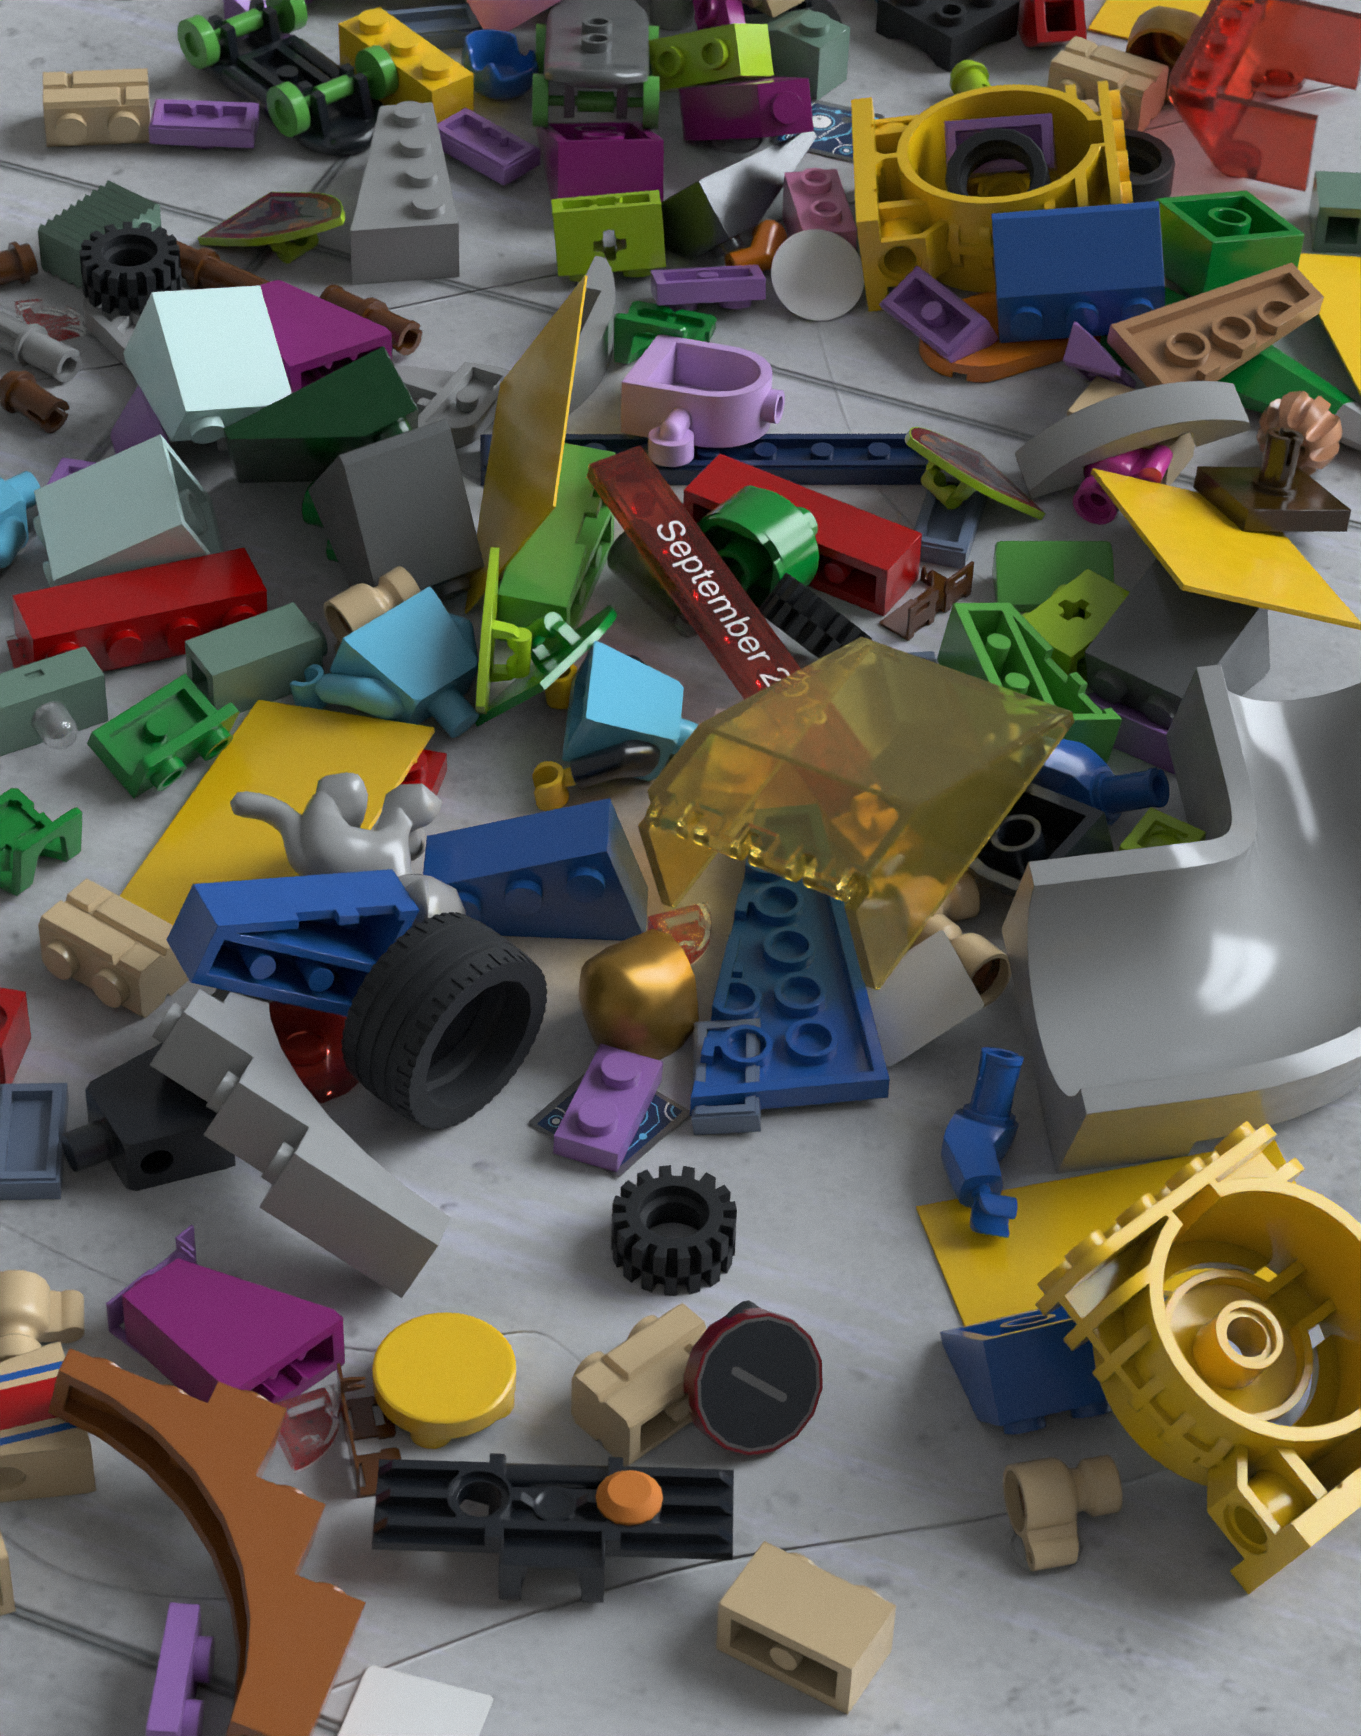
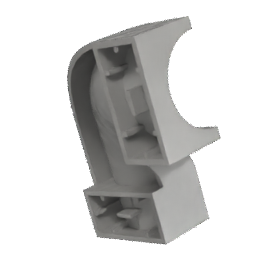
M1221 664L1196 667L1166 734L1187 823L1205 831L1206 839L1197 842L1028 862L1002 926V933L1056 1174L1187 1156L1195 1142L1225 1137L1247 1121L1257 1130L1267 1123L1271 1126L1291 1120L1327 1105L1361 1085V682L1335 692L1309 698L1265 701L1241 697L1228 691Z

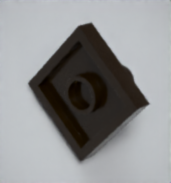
M1277 428L1267 429V440L1261 467H1197L1193 488L1243 531L1347 532L1351 509L1302 469L1296 467L1300 447L1304 440L1303 434L1298 431L1280 428L1279 433Z

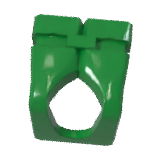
M638 300L634 301L630 306L628 314L617 313L613 318L614 362L629 365L643 355L658 334L710 342L716 329L717 319L714 315L684 309L673 312L669 306Z
M10 788L1 794L0 888L15 896L30 888L33 884L39 855L63 862H68L81 852L83 812L75 807L52 822L44 812L39 814L34 809V803L18 788Z

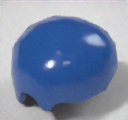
M485 29L472 31L464 37L461 65L473 73L475 92L494 100H508L521 97L533 87V74H539L535 51L529 50L527 55H523L519 51L514 34L506 31Z

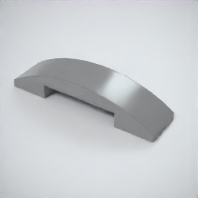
M595 256L586 274L588 278L580 328L581 333L579 335L568 415L582 405L600 384L613 354L615 282L611 267L604 257Z
M1217 381L1176 382L1137 389L1085 407L1037 434L1017 450L1015 456L1030 499H1034L1081 484L1085 480L1082 466L1187 433L1191 434L1195 447L1249 431L1251 428L1233 383Z

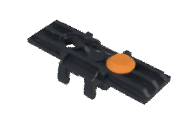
M490 1453L489 1462L379 1459L372 1550L499 1553V1600H521L522 1586L528 1568L575 1569L581 1588V1602L604 1603L605 1556L733 1560L734 1470L623 1466V1457H608V1466L506 1463L505 1454ZM466 1499L489 1505V1515L483 1517L471 1516L465 1513L460 1508V1505Z

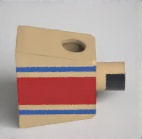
M60 1341L0 1362V1503L86 1494L96 1491L92 1448L88 1433L48 1413L58 1370L65 1358Z

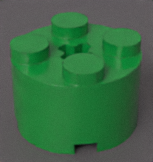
M751 485L744 486L699 520L686 533L683 542H686L691 547V551L686 556L681 552V561L697 556L698 558L696 559L701 561L702 568L696 572H687L682 568L688 582L693 577L705 573V570H712L714 573L710 574L711 577L706 575L695 581L698 586L704 581H713L719 586V591L717 594L712 595L706 585H703L701 587L702 592L710 596L702 595L698 600L713 615L722 619L734 613L733 610L724 609L717 613L713 610L726 606L727 602L719 600L708 604V601L725 595V599L731 604L730 607L734 608L737 612L735 617L725 620L726 622L732 623L749 617L750 619L742 623L746 625L755 624L758 620L765 619L764 616L757 612V609L785 573L791 575L805 587L814 579L819 564V550L815 538L818 532L817 521L809 510L803 507H796L789 500L773 491ZM682 544L681 548L686 552L688 548ZM695 560L685 563V568L688 570L696 569L699 566V562ZM708 583L709 587L714 592L716 590V586L714 584Z

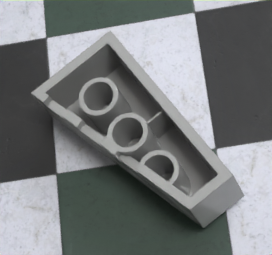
M404 101L397 105L380 106L350 229L352 285L460 277L459 221L433 102L418 103L415 101Z

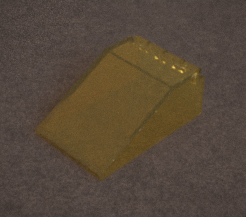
M860 637L700 723L649 787L647 793L651 804L646 811L645 817L639 823L638 829L661 903L671 908H676L718 852L739 861L744 860L748 856V863L792 882H798L803 877V885L843 902H848L844 908L865 986L879 990L1074 724L1073 712Z

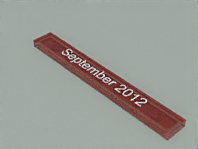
M637 446L590 463L587 479L831 823L852 815L851 805L853 801L873 792L879 795V803L883 802L890 809L892 800L870 779L869 771L872 769L871 765L642 447Z

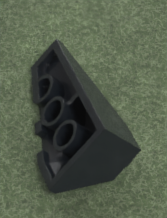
M815 132L799 133L698 180L661 202L665 249L690 260L711 251L716 260L744 245L739 235L759 224L784 186V173L794 172L816 139Z
M905 733L869 771L871 781L980 884L1011 897H1015L1028 862L1114 852L1104 811L909 733Z

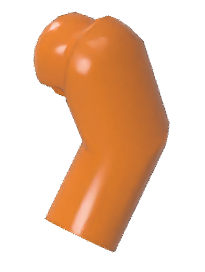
M772 219L760 222L752 231L751 236H753L750 247L725 254V266L758 265L762 272L770 270L776 251L788 239L784 227Z

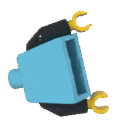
M594 641L578 671L576 666L572 664L545 690L548 706L554 709L568 708L562 760L569 762L570 767L563 769L560 764L553 761H544L536 766L532 774L536 805L542 811L562 808L569 800L568 787L577 785L582 790L612 779L630 777L646 781L656 779L671 754L698 763L708 746L711 733L710 728L681 718L684 687L679 681L649 667L637 656L625 655L603 643Z

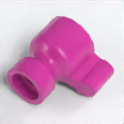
M1156 445L1152 449L1139 448L1084 466L1085 480L1081 482L1073 497L1075 511L1081 518L1090 523L1098 525L1110 523L1115 518L1119 509L1091 475L1092 468L1160 483L1173 459L1172 451L1164 445Z

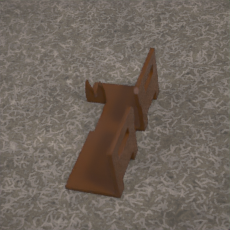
M971 561L949 578L937 573L933 569L927 573L926 567L923 565L920 581L930 587L914 600L910 599L881 620L879 625L909 641L914 637V633L922 627L932 624L938 612H948L953 603H956L962 597L967 598L971 595L974 562ZM963 575H965L964 578H962L960 581H958L957 583H955V581H957L959 578H961Z
M337 1363L338 1404L349 1452L357 1498L376 1496L379 1459L402 1460L400 1450L396 1447L381 1449V1452L357 1455L354 1441L378 1437L379 1440L393 1438L396 1435L395 1426L383 1412L385 1424L376 1425L372 1406H378L375 1396L345 1399L344 1392L366 1388L365 1385L355 1384L365 1380V1377L343 1378L341 1364ZM348 1410H351L354 1430L351 1428ZM359 1466H362L366 1485L364 1487H360Z

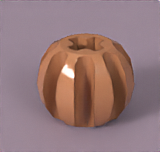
M1305 391L1289 392L1282 399L1277 398L1272 401L1261 414L1259 421L1261 427L1256 435L1259 450L1264 453L1267 440L1266 433L1269 428H1277L1279 433L1280 428L1298 431L1303 434L1304 440L1300 447L1296 467L1311 475L1317 469H1323L1328 466L1337 455L1340 447L1338 441L1341 439L1343 432L1340 417L1333 415L1329 411L1331 404L1321 396L1314 400Z

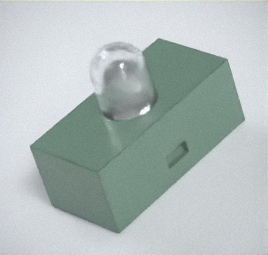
M85 646L0 673V756L43 742L52 749H66L75 742L79 730L109 721L105 676Z

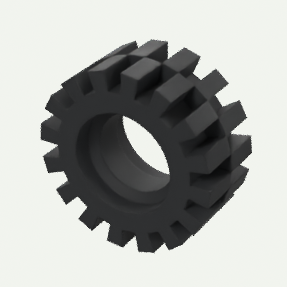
M132 221L123 222V229H116L114 224L104 226L105 234L95 230L90 234V241L84 239L81 244L79 253L83 294L85 298L89 297V303L92 306L97 307L102 304L103 312L111 314L115 308H119L120 316H130V309H138L140 316L151 292L178 291L182 289L179 245H177V239L173 234L167 236V230L160 226L152 231L151 224L145 222L141 223L140 228H133Z
M788 573L784 574L757 609V612L842 677L872 639L848 618Z
M671 1165L659 1166L658 1178L653 1179L648 1169L638 1173L637 1186L627 1180L621 1186V1195H615L612 1204L611 1250H613V1261L616 1267L623 1266V1276L631 1283L641 1275V1289L652 1293L657 1283L665 1284L664 1295L677 1296V1285L685 1284L688 1294L700 1292L701 1279L710 1287L719 1282L720 1270L727 1273L732 1266V1256H735L737 1207L735 1201L730 1202L731 1192L725 1185L715 1189L716 1177L707 1172L699 1181L696 1180L695 1168L683 1166L681 1176L672 1175ZM664 1223H681L693 1227L698 1232L686 1237L670 1238L658 1235L649 1229Z

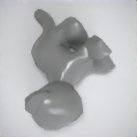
M345 772L321 778L318 781L316 793L307 803L303 814L296 812L283 801L256 792H237L230 801L235 815L264 821L281 834L288 862L299 876L393 869L419 908V912L410 929L417 923L423 922L426 918H432L436 914L458 912L466 915L465 908L455 888L432 876L419 873L412 874L411 861L419 858L426 849V835L422 827L429 825L440 812L443 802L423 784H400L388 792L374 831L360 828L367 809L368 793L364 781L358 774Z

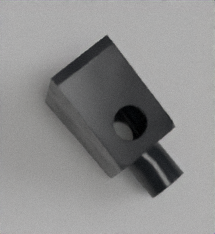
M163 1043L90 1081L85 1088L89 1124L63 1133L60 1136L64 1155L74 1172H79L108 1160L125 1188L133 1191L224 1170L235 1166L236 1162L234 1154L204 1136V1133L217 1114L206 1107L208 1102L150 1066Z

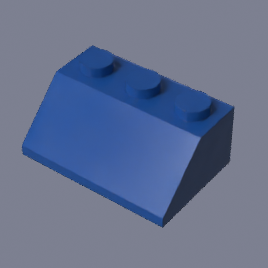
M1159 201L992 213L999 343L1069 338L1074 322L1081 325L1092 336L1108 335L1110 325L1165 306Z
M1163 1290L1164 1302L1173 1293L1172 1291ZM1062 1306L1047 1316H1044L1039 1309L940 1332L942 1345L978 1421L1003 1426L1004 1434L1013 1435L1042 1429L1047 1426L1046 1415L1070 1410L1071 1418L1093 1417L1112 1411L1100 1382L1092 1373L1096 1369L1093 1344L1088 1340L1072 1351L1063 1340L1077 1324Z

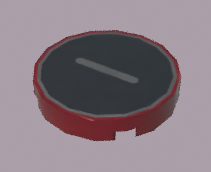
M761 1308L742 1310L745 1311L744 1313H737L731 1318L724 1316L709 1325L692 1347L683 1374L684 1393L689 1396V1406L692 1411L689 1414L694 1426L714 1444L748 1456L773 1452L795 1439L814 1416L823 1389L822 1359L812 1337L793 1319Z

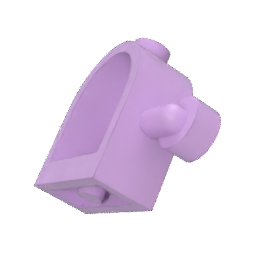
M658 334L621 382V433L647 437L648 458L653 463L666 467L682 466L693 460L694 446L707 448L735 447L753 442L762 437L769 430L771 423L778 424L784 410L785 394L783 390L772 389V368L767 360L754 352L733 346Z

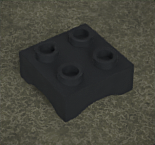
M878 0L876 32L887 39L900 38L915 44L933 60L936 66L950 73L958 63L966 60L981 46L999 40L1006 42L1017 36L1020 1Z

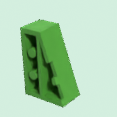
M564 443L556 507L506 566L502 580L498 579V621L523 628L545 614L555 612L573 630L578 628L614 545L616 452ZM557 637L545 638L543 645L547 650H550L560 641ZM497 639L499 641L507 642V639Z
M953 603L937 657L939 666L979 756L981 757L983 745L986 741H995L996 734L1002 730L1012 729L1021 735L1022 741L1030 734L1037 733L1081 742L1108 764L1122 718L1111 707L1102 711L1085 694L1088 683L1077 672L1067 675L1051 659L1054 648L1010 603ZM1015 770V772L1011 774L1016 777H1019L1017 770Z

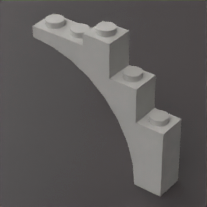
M199 989L186 1009L174 1002L152 1035L153 1038L163 1043V1045L150 1063V1066L207 1101L206 1107L217 1114L204 1133V1136L262 1172L261 1178L272 1184L259 1208L392 1293L403 1298L438 1247L451 1218L402 1184L366 1154L328 1116L301 1082L282 1051L270 1019L268 999L222 989H216L212 996Z

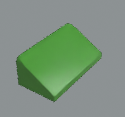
M997 542L994 548L992 568L996 603H1010L1018 612H1031L1050 598L1060 585H1067L1086 569L1114 583L1111 542Z

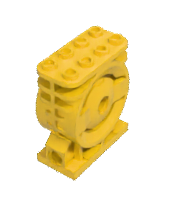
M1108 80L1097 81L1099 111L1096 112L1077 98L1076 84L1065 85V92L1042 86L1023 84L982 87L948 97L930 106L919 115L875 119L872 97L851 99L856 226L868 312L883 310L879 304L889 294V287L897 286L916 266H919L938 282L950 287L980 293L995 292L992 213L1133 203L1120 90L1109 91ZM1052 113L1057 171L1049 172L1050 184L1028 191L1031 180L1029 173L1005 172L988 177L969 178L966 188L968 196L947 191L945 184L947 165L944 121Z
M1247 1121L1214 1147L1216 1152L1202 1161L1200 1157H1197L1175 1173L1165 1183L1167 1187L1154 1197L1149 1192L1134 1202L1115 1219L1117 1223L1106 1232L1102 1233L1098 1229L1072 1248L1064 1256L1067 1260L1053 1269L1037 1284L1045 1295L1035 1305L1044 1316L1049 1315L1060 1306L1066 1310L1077 1324L1063 1338L1072 1351L1088 1340L1093 1344L1096 1369L1092 1373L1100 1382L1107 1402L1116 1418L1133 1440L1167 1469L1183 1478L1207 1486V1513L1244 1558L1230 1572L1249 1595L1361 1507V1224L1347 1211L1324 1197L1322 1193L1319 1194L1301 1185L1291 1183L1305 1170L1296 1157L1276 1170L1262 1153V1150L1274 1140L1277 1134L1268 1123L1255 1131ZM1267 1267L1277 1276L1267 1282L1255 1276V1274ZM1213 1268L1187 1279L1164 1302L1163 1284L1166 1281L1194 1269ZM1319 1325L1325 1339L1312 1349L1308 1332ZM1228 1340L1232 1341L1239 1348L1242 1355L1238 1354L1231 1347ZM1312 1375L1309 1397L1300 1416L1291 1426L1274 1424L1275 1421L1284 1416L1300 1401L1308 1388Z

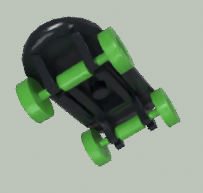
M250 0L249 11L224 21L219 15L215 14L208 17V21L200 15H194L179 22L177 29L179 44L184 56L193 67L202 69L245 102L259 104V112L272 121L284 136L292 137L301 145L318 153L332 156H349L368 150L371 146L380 106H383V103L379 100L394 94L398 89L399 81L395 64L387 51L381 46L373 45L359 51L355 58L354 68L349 63L339 66L304 39L288 34L305 27L308 14L304 0H265L266 8L263 0Z

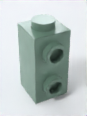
M292 602L186 640L187 676L217 710L232 702L242 713L252 709L258 699L272 702L291 695L290 682L294 680L306 682L304 671L312 664H318L323 668V656L328 653V645L320 625L315 621L310 622L295 603Z

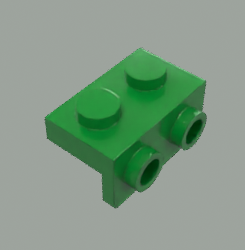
M183 674L92 731L87 745L135 799L153 786L158 791L168 788L183 775L187 769L186 765L201 756L204 761H208L220 754L233 739L230 731L240 711L232 702L217 710L186 674Z

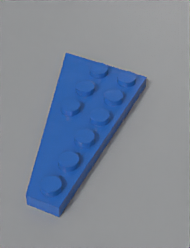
M820 808L757 813L745 863V875L741 892L738 893L734 922L731 934H729L712 1004L710 1021L760 1018L761 1028L742 1024L733 1026L726 1031L708 1030L707 1037L704 1038L700 1063H706V1082L694 1081L690 1099V1116H692V1109H695V1106L745 1104V1097L754 1095L759 1097L761 1110L888 1098L890 1078ZM746 1033L756 1034L760 1039L759 1055L746 1058ZM746 1066H760V1081L745 1083Z

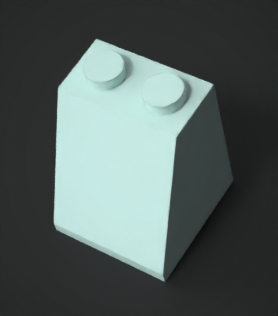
M260 285L151 292L123 352L128 368L171 442L192 440L198 444H206L220 438H225L224 428L292 394Z
M161 434L34 491L39 515L33 518V524L41 543L47 550L49 560L43 562V571L50 587L224 552L211 497Z

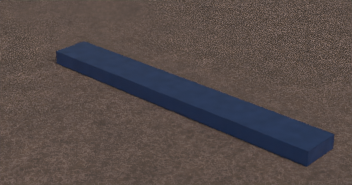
M907 433L764 434L753 442L735 447L707 448L694 446L693 460L686 465L677 467L661 466L650 461L648 458L647 437L630 434H566L565 443L616 452L615 486L689 485L719 454L798 485H922L921 477L925 473L929 462L928 459L906 445L905 436ZM492 434L480 435L481 486H484Z

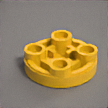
M442 1312L426 1314L400 1324L382 1340L375 1352L372 1364L373 1392L376 1402L385 1416L398 1427L410 1432V1437L416 1445L426 1449H437L447 1445L452 1438L464 1437L479 1432L497 1420L507 1417L512 1412L516 1390V1359L507 1339L489 1323L460 1313Z

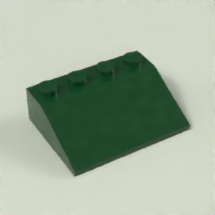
M383 346L231 424L223 430L233 473L239 483L312 482L318 479L339 455L418 428V408L387 350Z

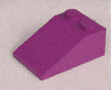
M639 121L548 123V127H537V138L541 149L550 198L558 199L659 190L660 199L663 202L664 140L650 129H642L643 124Z

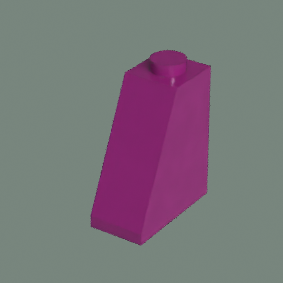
M772 77L678 88L683 141L764 138L814 132L809 78Z
M279 279L260 285L292 393L383 346L392 360V333L386 327Z
M179 1258L156 1273L142 1277L130 1290L122 1294L126 1340L176 1387L185 1391L189 1396L206 1403L209 1402L219 1381L239 1390L256 1392L267 1399V1401L283 1407L337 1370V1363H340L341 1366L345 1364L343 1317L334 1309Z

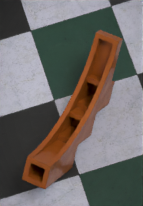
M70 1348L58 1370L48 1413L100 1438L145 1471L183 1511L213 1560L230 1605L237 1652L234 1707L225 1736H312L348 1653L366 1602L347 1595L342 1589L333 1584L314 1582L299 1576L312 1547L326 1504L307 1497L295 1487L283 1484L277 1485L262 1479L263 1473L274 1452L287 1408L267 1401V1399L256 1392L239 1390L219 1381L209 1402L206 1403L189 1396L178 1387L158 1384L123 1370L108 1359L91 1357Z

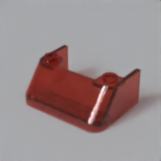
M1303 0L1210 1L1170 72L1167 96L1215 168L1231 178H1248L1303 192L1306 191L1309 183L1319 116L1253 101L1252 99L1256 91L1263 92L1272 98H1286L1300 91L1307 79L1356 90L1359 85L1361 72V13Z

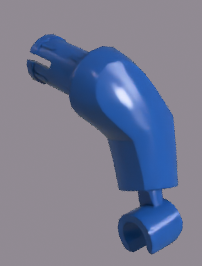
M1006 729L996 734L995 741L988 740L984 743L980 757L981 763L1009 774H1013L1017 770L1019 777L1031 783L1104 811L1108 825H1113L1122 812L1150 807L1161 808L1167 805L1169 800V782L1163 770L1154 767L1146 771L1116 776L1093 750L1081 742L1037 733L1030 734L1022 741V737L1018 732Z
M995 1047L981 1048L978 1074L971 1102L964 1104L962 1109L956 1110L948 1123L942 1143L941 1159L958 1201L966 1207H971V1230L980 1234L1009 1238L1008 1222L1009 1219L1016 1218L1017 1199L1000 1195L1003 1188V1180L999 1163L1014 1142L1019 1123L1015 1120L1016 1116L1011 1113L1016 1083L1018 1082L1024 1057L1018 1056L1016 1052Z

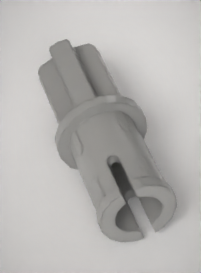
M3 311L0 312V347L11 352L18 364L25 367L31 364L62 383L69 382L76 376L82 362V357L78 356L80 354L78 350L51 338L45 327L39 324L27 325Z

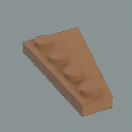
M1289 263L1110 325L1107 343L1147 387L1176 382L1218 381L1319 314L1324 296L1293 263Z

